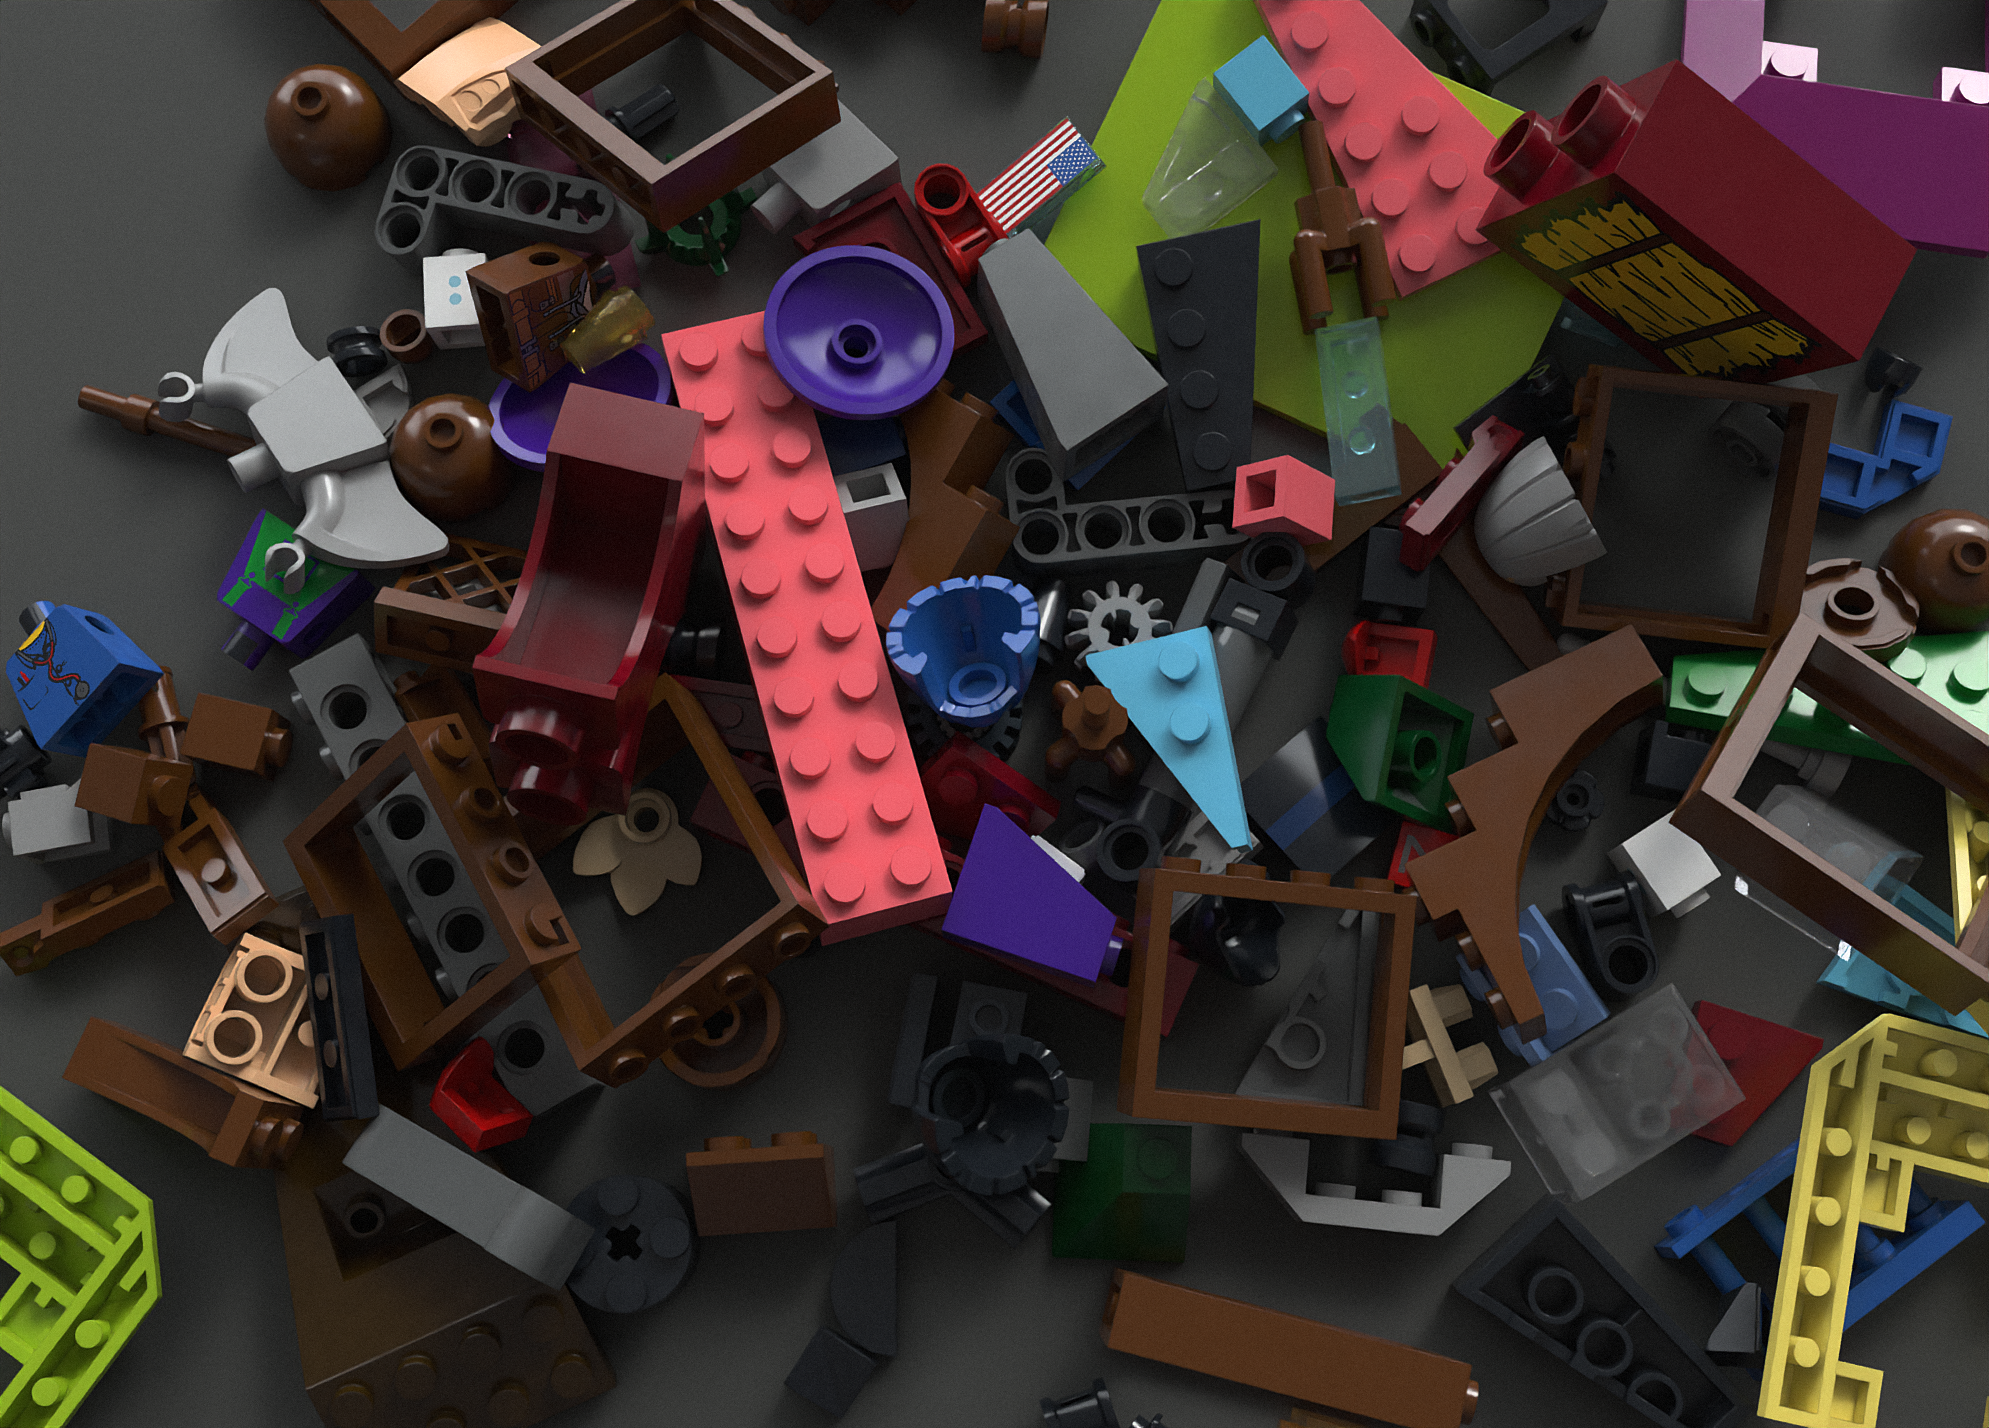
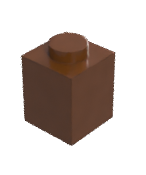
M198 692L180 754L202 766L273 782L277 768L283 767L286 764L291 753L293 735L289 730L291 721L270 708Z
M90 743L75 807L132 824L179 828L194 765L138 749Z

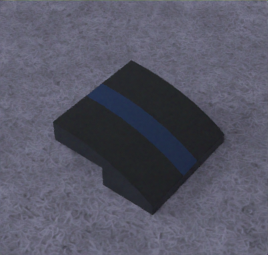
M1320 715L1264 762L1240 785L1247 818L1295 870L1329 873L1332 878L1400 816L1364 801L1326 738L1328 723Z

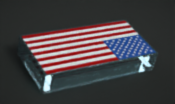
M1066 116L977 191L976 194L986 209L998 220L1008 239H1011L1027 228L1030 230L1107 166L1073 122Z

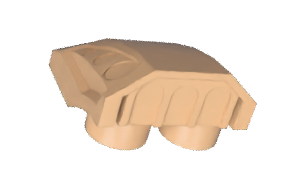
M488 17L474 23L471 28L441 44L393 83L406 98L412 102L415 101L419 105L423 103L438 119L447 122L451 127L454 125L458 127L464 136L476 146H492L508 135L514 121L521 120L505 68L542 46L508 24L493 17Z
M246 932L243 933L227 959L193 1027L182 1056L196 1060L288 1100L314 1109L319 1098L320 1087L303 956Z

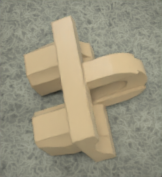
M1425 984L1410 990L1408 994L1406 1028L1413 1044L1404 1047L1402 1070L1421 1063L1440 1108L1474 1097L1472 1089L1481 1086L1498 1074V1069L1491 1052L1484 1042L1455 1052L1446 1027L1473 1017L1471 1005L1460 984L1429 990L1428 985Z

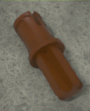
M159 666L164 675L155 683L157 691H153L151 688L137 703L143 724L138 728V736L141 740L147 742L149 753L194 765L192 760L180 754L190 720L188 717L181 715L171 668ZM195 767L193 768L189 787L197 781Z

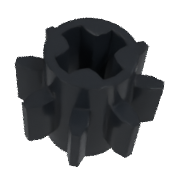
M19 725L11 732L7 728L4 730L0 728V800L7 795L11 799L17 797L21 800L20 792L42 789L49 785L42 776L46 774L43 768L49 765L52 759L47 750L40 749L33 734L23 725Z

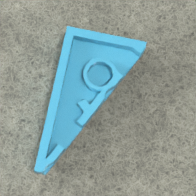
M1199 627L1086 655L1087 665L1104 687L1111 689L1115 700L1127 708L1130 720L1233 850H1238L1239 853L1253 851L1213 637L1208 627Z

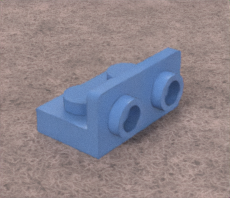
M1535 904L1520 912L1519 937L1525 967L1545 1013L1547 1034L1523 1045L1513 1026L1502 1030L1497 1025L1498 1032L1509 1050L1518 1057L1523 1055L1532 1067L1547 1058L1553 1051L1603 1021L1611 1014ZM1461 953L1456 955V959L1462 967L1459 970L1462 982L1475 999L1481 1002L1486 1001L1484 993L1493 989L1482 968L1471 972Z

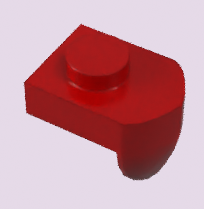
M1364 620L1352 627L1341 644V657L1348 675H1401L1428 689L1438 636L1434 630L1374 623Z
M480 1036L469 1042L451 1059L439 1077L430 1100V1109L474 1152L525 1137L533 1115L492 1077L494 1053L490 1044Z

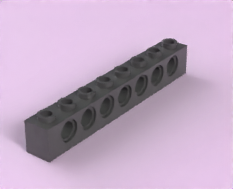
M358 633L289 670L299 689L291 693V699L298 713L309 727L317 724L327 743L319 748L320 755L326 767L337 781L344 778L347 780L402 726L410 722L401 706L397 704L393 697L397 690L377 652H375V648ZM356 703H366L367 713L363 722L353 729H344L343 716L346 710ZM413 771L359 821L357 826L365 836L374 833L384 853L376 858L378 867L389 886L395 892L401 888L403 889L413 910L405 914L408 925L424 948L431 944L442 964L440 968L435 970L436 978L447 998L453 1003L508 959L510 954L416 772ZM422 810L425 816V824L422 831L412 839L402 840L399 834V826L402 819L412 811ZM451 865L454 871V881L451 888L442 895L431 896L428 890V880L431 873L440 866ZM480 920L484 928V937L481 944L471 952L462 953L457 945L459 930L469 921ZM538 984L468 1039L471 1042L480 1036L490 1044L494 1053V1066L502 1079L499 1083L533 1115L530 1124L538 1125L606 1087L604 1083L579 1071ZM538 1032L544 1042L543 1056L534 1066L523 1068L516 1058V1046L519 1040L526 1034Z

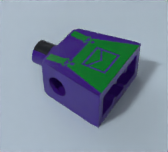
M262 508L252 524L217 592L216 598L223 606L243 619L221 650L251 671L255 670L275 641L301 659L308 657L376 589L356 569L331 564L312 555L305 559V582L300 591L294 594L284 593V577L287 571L274 574L272 579L266 582V552L269 547L275 544H293L295 541L292 538V534L295 529L264 508Z

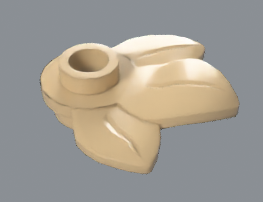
M641 788L631 792L626 816L615 814L595 820L589 824L582 833L575 849L573 872L581 876L611 874V884L620 905L629 915L637 916L657 903L665 891L668 880L686 886L696 885L702 868V853L697 839L679 825V812L673 800L660 790ZM648 810L656 811L659 815L657 827L650 832L640 831L637 826L639 816Z

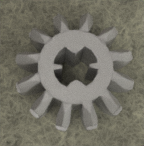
M1113 580L1106 584V600L1104 601L1091 590L1084 592L1082 601L1087 611L1072 609L1068 614L1067 620L1078 631L1071 632L1065 636V647L1073 651H1082L1074 661V668L1078 672L1087 671L1090 668L1087 665L1086 655L1171 635L1173 630L1172 622L1154 620L1161 613L1163 602L1156 598L1141 605L1143 587L1139 583L1133 584L1130 588L1128 598L1119 597V586ZM1115 625L1126 626L1129 628L1128 639L1131 643L1124 638L1122 646L1110 644L1108 642L1109 631L1106 628L1108 627L1111 633H1113ZM1095 675L1094 684L1104 686Z

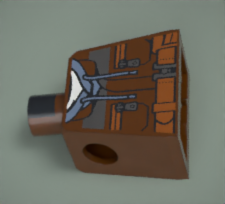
M542 241L467 270L466 276L491 370L531 393L595 341L602 330L595 297L613 287L616 283L615 273L610 263L598 253L583 259L553 242Z

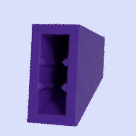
M984 804L941 929L943 938L1094 988L1099 973L1112 977L1124 938L1112 935L1117 919L1116 916L999 808Z

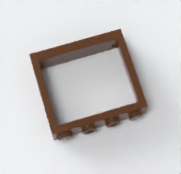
M620 0L505 68L520 118L663 233L841 122L837 98L839 85L835 83L833 71L825 66L824 61L816 60L796 46L788 35L782 32L778 33L758 19L751 9L746 6L741 7L733 0ZM690 30L778 95L664 165L580 100L578 96Z
M1589 364L1587 378L1580 377L1575 387L1573 413L1575 416H1580L1577 441L1569 442L1563 461V472L1575 492L1573 499L1580 501L1591 524L1613 387L1786 406L1789 409L1752 619L1580 600L1585 564L1547 576L1548 582L1544 583L1543 603L1545 607H1550L1549 616L1562 626L1618 631L1632 624L1637 634L1767 648L1800 613L1839 394L1811 388Z
M459 713L406 723L282 841L320 917L354 914L365 1006L398 1072L449 1055L582 949ZM413 771L416 772L510 954L508 959L446 1009L353 829L359 821ZM558 940L560 946L552 948L551 944Z
M1162 856L1161 869H1139L1116 1111L1138 1118L1396 1140L1417 896L1394 893L1395 881L1378 878L1354 877L1353 889L1330 887L1331 874L1312 871L1291 870L1290 882L1265 880L1267 867L1226 863L1225 875L1200 873L1201 860ZM1173 892L1380 913L1363 1106L1155 1087Z

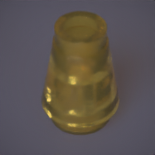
M623 285L615 292L607 290L560 346L573 365L585 374L592 367H596L647 340L646 332L656 325V322L641 299L629 287Z

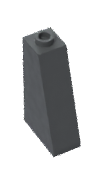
M1029 228L1009 240L1006 238L1000 239L986 249L982 257L978 258L977 295L1054 471L1065 482L1163 417L1169 384Z

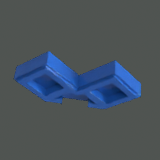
M1893 399L1884 406L1873 454L1830 443L1818 509L1857 520L1932 480L1940 473L1953 416Z

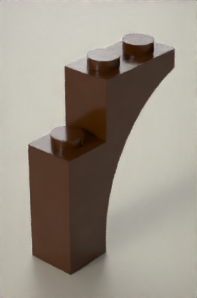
M942 379L937 388L920 404L899 414L907 437L911 463V492L908 510L910 520L906 523L901 545L891 572L871 608L874 621L888 631L893 616L900 608L907 610L906 601L918 592L932 585L939 589L940 582L960 577L968 581L971 576L976 575L980 581L984 575L993 576L1020 529L1018 525L999 514L1005 503L983 491L1015 434L994 423L993 421L999 411L966 392L961 402L951 398L950 396L956 386L945 379Z
M90 1017L62 1076L63 1079L123 1104L178 1131L202 1146L209 1153V1157L233 1167L277 1169L281 1160L287 1161L292 1156L303 1134L304 1125L299 1120L305 1106L228 1073L182 1056L184 1050L116 1021Z

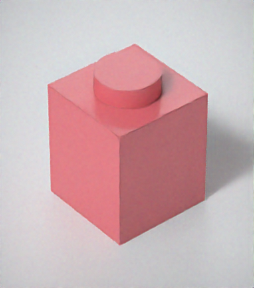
M1289 455L1237 467L1232 528L1253 538L1264 532H1287L1295 537L1301 546L1332 540L1335 479Z

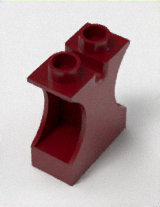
M569 384L547 448L538 511L518 586L496 636L482 653L476 655L472 666L482 716L487 721L495 723L488 746L496 784L498 787L509 789L507 793L508 802L516 810L531 818L546 823L571 826L583 823L587 818L589 808L626 816L639 745L655 682L671 636L681 617L688 611L706 551L704 413L579 384Z

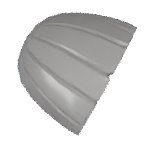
M1544 436L1525 447L1500 471L1481 498L1474 518V535L1484 559L1487 560L1489 566L1500 577L1521 586L1541 585L1548 582L1547 576L1578 567L1607 553L1580 501L1573 499L1575 492Z

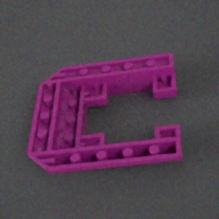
M1684 0L1680 62L1916 249L1982 259L1989 256V0H1985V73L1942 67L1933 81V99L1817 82V48L1763 41L1765 0Z

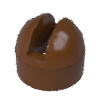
M403 309L394 312L387 317L380 329V339L384 347L393 358L404 364L422 362L433 352L435 342L425 328V317L416 310Z

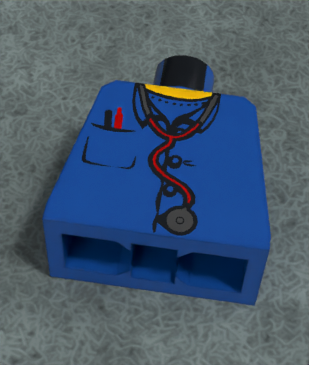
M50 601L35 602L22 611L19 616V623L29 638L7 661L6 674L40 749L84 758L87 757L89 744H101L164 675L161 668L109 618L96 612L66 604L56 607Z

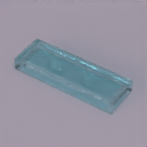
M1377 317L1315 329L1332 478L1335 479L1334 495L1338 505L1344 506L1401 495L1402 489L1382 336Z

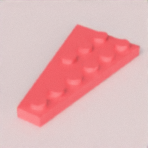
M1253 0L1279 55L1309 92L1307 112L1311 121L1318 120L1323 122L1330 160L1344 188H1355L1361 219L1374 217L1381 224L1394 290L1399 300L1402 301L1504 252L1475 230L1500 187L1483 173L1487 157L1498 139L1360 0Z

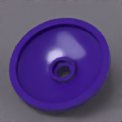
M836 246L817 251L799 260L775 284L768 298L764 313V346L769 362L781 382L796 397L809 406L823 413L845 419H883L901 414L917 406L942 381L948 369L954 347L955 332L951 311L945 297L935 282L923 270L907 259L895 253L870 246ZM854 348L863 352L865 356L854 358L848 356L845 351Z
M599 335L595 341L531 393L504 378L496 388L488 406L494 417V424L490 433L497 448L507 459L521 467L544 472L547 448L570 383L672 406L674 387L669 368L662 356L645 343L627 337Z

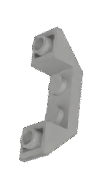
M1254 1128L1253 1133L1242 1132L1237 1134L1236 1149L1294 1220L1298 1222L1439 1236L1511 1174V1161L1492 1159L1493 1147L1452 1143L1451 1155H1436L1438 1159L1434 1178H1431L1429 1207H1422V1193L1382 1189L1381 1202L1356 1200V1186L1316 1182L1315 1195L1305 1194L1309 1139L1293 1138V1131Z

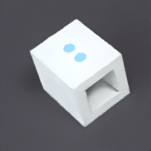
M457 248L443 252L442 256L423 258L425 328L440 350L485 346L466 276L467 270L489 261L485 253Z
M1675 810L1607 853L1619 872L1629 870L1633 874L1642 895L1644 908L1651 918L1671 909L1676 918L1681 917L1710 898L1704 886L1721 876V873L1702 846L1668 823Z

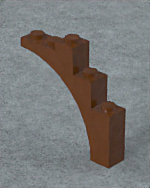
M1632 624L1489 690L1493 715L1485 718V721L1500 752L1447 776L1452 800L1444 803V808L1459 839L1404 864L1410 887L1402 890L1401 894L1417 896L1416 925L1419 927L1429 923L1438 942L1454 936L1459 951L1470 971L1473 972L1482 968L1493 988L1485 992L1484 996L1499 1027L1503 1030L1513 1026L1523 1045L1547 1034L1545 1013L1525 967L1519 937L1520 889L1532 841L1552 800L1581 762L1620 728L1663 704V675Z

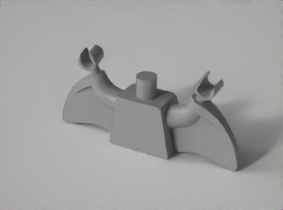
M268 288L236 312L214 339L205 358L203 383L194 384L189 376L180 372L167 373L160 380L158 396L167 398L160 401L159 415L166 421L180 422L187 419L192 414L193 403L206 402L208 408H232L245 413L257 445L227 459L228 465L239 486L247 493L278 478L294 504L306 506V515L292 534L295 542L293 544H275L269 547L266 552L265 581L271 580L274 574L287 571L284 577V593L294 594L304 586L305 559L309 555L344 567L385 569L428 562L441 558L449 552V542L446 535L414 509L398 490L393 477L387 440L333 360L328 356L317 361L302 347L296 338L284 296L279 289Z

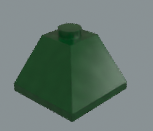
M1338 675L1333 702L1329 710L1326 738L1364 801L1417 825L1451 834L1453 826L1444 808V803L1452 800L1447 776L1464 769L1474 713L1401 675Z
M1090 1123L1087 1162L1060 1160L1059 1173L1054 1175L1052 1257L1184 1263L1191 1191L1192 1126Z

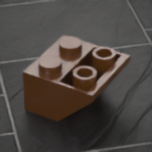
M812 1131L771 1134L772 1147L752 1148V1138H744V1136L704 1138V1152L686 1153V1168L698 1236L838 1227L834 1147L824 1143L818 1144L817 1134L812 1133Z

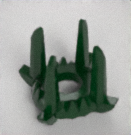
M671 153L665 156L666 164L675 159ZM736 187L706 206L705 208L714 216L713 224L709 227L703 217L698 218L699 235H691L684 232L679 224L663 233L644 218L648 235L635 240L637 248L642 254H656L664 251L676 262L689 266L710 265L716 277H720L729 272L723 258L737 243L742 226L741 215L751 208L750 206L757 201V196L752 187L741 193Z

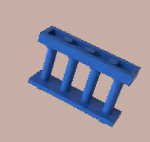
M1800 1137L1703 1210H1700L1697 1204H1694L1671 1218L1664 1225V1229L1669 1235L1654 1246L1660 1256L1663 1258L1680 1259L1690 1251L1722 1295L1732 1291L1747 1282L1711 1234L1740 1212H1743L1781 1263L1786 1224L1763 1195L1792 1173H1795ZM1912 1176L1906 1223L1909 1227L1904 1232H1901L1889 1241L1886 1237L1878 1238L1869 1226L1858 1225L1855 1245L1856 1254L1853 1258L1857 1267L1851 1272L1843 1332L1986 1223L1968 1200H1945L1941 1202L1938 1197L1930 1199ZM1745 1368L1753 1380L1762 1382L1764 1369Z

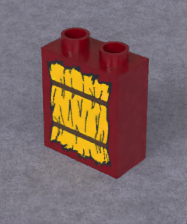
M1678 59L1620 86L1605 75L1599 76L1580 90L1561 114L1549 120H1546L1535 110L1527 111L1517 118L1498 139L1485 162L1484 175L1500 187L1475 229L1664 372L1758 383H1770L1860 361L1917 251L1914 246Z

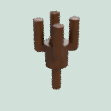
M1316 120L1303 123L1298 127L1311 194L1298 198L1294 202L1300 231L1294 237V250L1289 256V265L1303 334L1313 335L1328 329L1326 317L1333 314L1334 311L1326 275L1341 274L1353 269L1365 323L1386 320L1389 318L1387 305L1396 302L1397 299L1381 224L1374 217L1361 219L1355 188L1335 186L1323 122Z
M1062 680L1057 682L1052 688L1051 713L1055 719L1062 721V737L1046 750L1044 767L1046 778L1053 783H1061L1068 778L1070 765L1078 759L1088 762L1102 761L1109 769L1107 775L1109 784L1119 790L1127 788L1132 782L1136 767L1134 755L1123 743L1127 728L1133 725V722L1128 717L1127 708L1115 700L1109 688L1099 685L1086 686L1081 693L1070 681Z

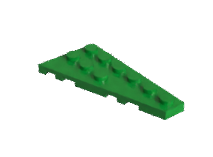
M1989 631L1913 637L1901 654L1880 663L1989 735ZM1766 649L1674 656L1668 670L1664 722L1720 731ZM1795 687L1765 739L1913 766Z

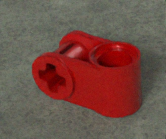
M937 163L926 167L917 177L914 187L915 208L962 289H965L971 284L970 278L978 274V258L982 257L986 249L994 242L1004 238L1008 239L998 220L986 209L966 179V176L957 167L950 164ZM947 193L952 195L957 202L947 209H937L930 206L927 200L934 194Z

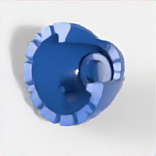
M976 575L971 576L968 581L960 577L940 582L939 589L932 585L918 592L906 601L907 610L900 608L893 616L889 624L890 632L886 636V647L890 660L903 681L916 693L924 704L940 717L962 726L985 728L996 724L1006 712L1019 704L1028 689L1034 673L1040 647V613L1037 602L1034 601L1033 595L1027 588L1021 584L1013 586L1012 580L998 576L984 575L980 581Z

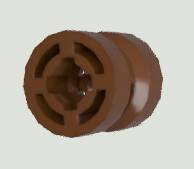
M986 0L982 29V52L1001 54L1006 49L1013 50L1014 46H1018V50L1023 57L1042 59L1048 24L1049 0H1025L1023 5H1019L1018 0Z

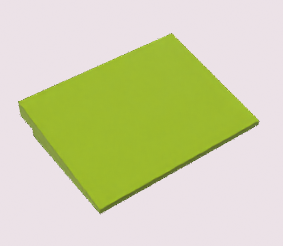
M1161 0L1091 146V150L1098 158L1077 175L1044 246L1142 355L1158 362L1138 268L1136 246L1261 219L1253 405L1361 455L1368 451V447L1359 424L1360 420L1380 407L1401 424L1406 423L1442 469L1454 457L1456 448L1464 457L1468 451L1453 427L1532 367L1564 300V296L1508 254L1502 252L1402 301L1399 300L1395 292L1396 302L1387 305L1389 318L1379 322L1365 323L1353 269L1341 274L1326 275L1334 313L1326 317L1328 326L1326 331L1313 335H1304L1289 265V256L1294 250L1293 240L1297 232L1300 231L1294 202L1298 198L1311 194L1299 131L1297 130L1292 136L1279 144H1276L1271 139L1257 150L1213 94V73L1262 35L1266 37L1276 51L1277 48L1253 0ZM1430 71L1497 139L1502 136L1517 118L1526 113ZM1308 112L1303 115L1306 119L1304 123L1311 121ZM1331 162L1335 186L1344 188Z

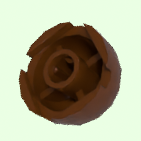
M314 64L296 69L281 79L268 99L264 117V125L271 151L289 174L296 177L301 184L310 189L334 192L355 187L367 179L364 173L373 168L378 160L382 164L389 154L393 131L388 110L363 77L343 66Z
M449 393L427 398L409 409L394 428L389 449L394 480L410 504L431 519L454 523L470 520L468 515L479 513L485 508H488L490 512L501 505L515 486L519 465L507 459L497 448L490 433L495 420L488 407L489 405L475 397Z
M1942 508L1912 519L1891 538L1888 548L1882 552L1878 567L1881 566L1893 571L1897 580L1916 597L1920 605L1916 626L1921 629L1918 632L1927 636L1967 633L1977 630L1989 622L1988 518L1967 509Z

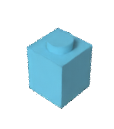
M1264 35L1213 73V94L1257 150L1271 139L1276 144L1285 141L1305 122L1306 119L1303 115L1307 112L1309 92Z

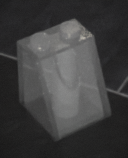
M1776 784L1755 812L1890 904L1893 903L1925 858V856L1808 786ZM1735 868V890L1847 962L1857 951Z

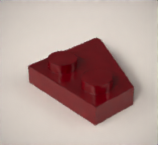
M1705 1000L1694 1002L1661 1127L1722 1147L1733 1146L1822 1049L1824 1039Z

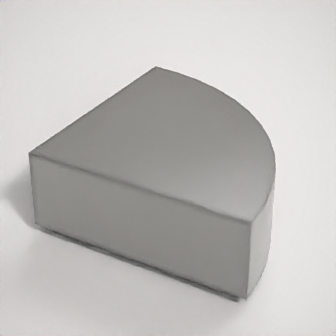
M400 363L353 391L387 440L388 447L391 445L394 428L406 412L413 407L411 383Z

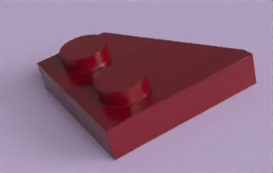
M957 731L918 769L935 831L957 837L973 839L984 804L999 808L1030 838L1033 835L1035 837L1056 820L1061 805L1059 800L960 731Z

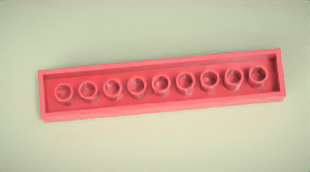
M765 311L664 333L661 334L665 361L673 382L677 407L704 413L705 513L804 881L830 925L829 928L819 934L821 944L825 946L945 914L948 912L953 891L813 407L796 397L781 382L773 370L764 346L763 321Z

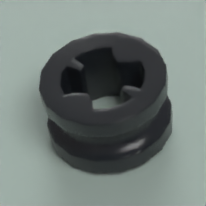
M353 326L340 329L327 337V349L330 353L336 355L332 360L343 377L370 375L382 370L387 365L386 353L378 349L382 342L380 330L377 328Z

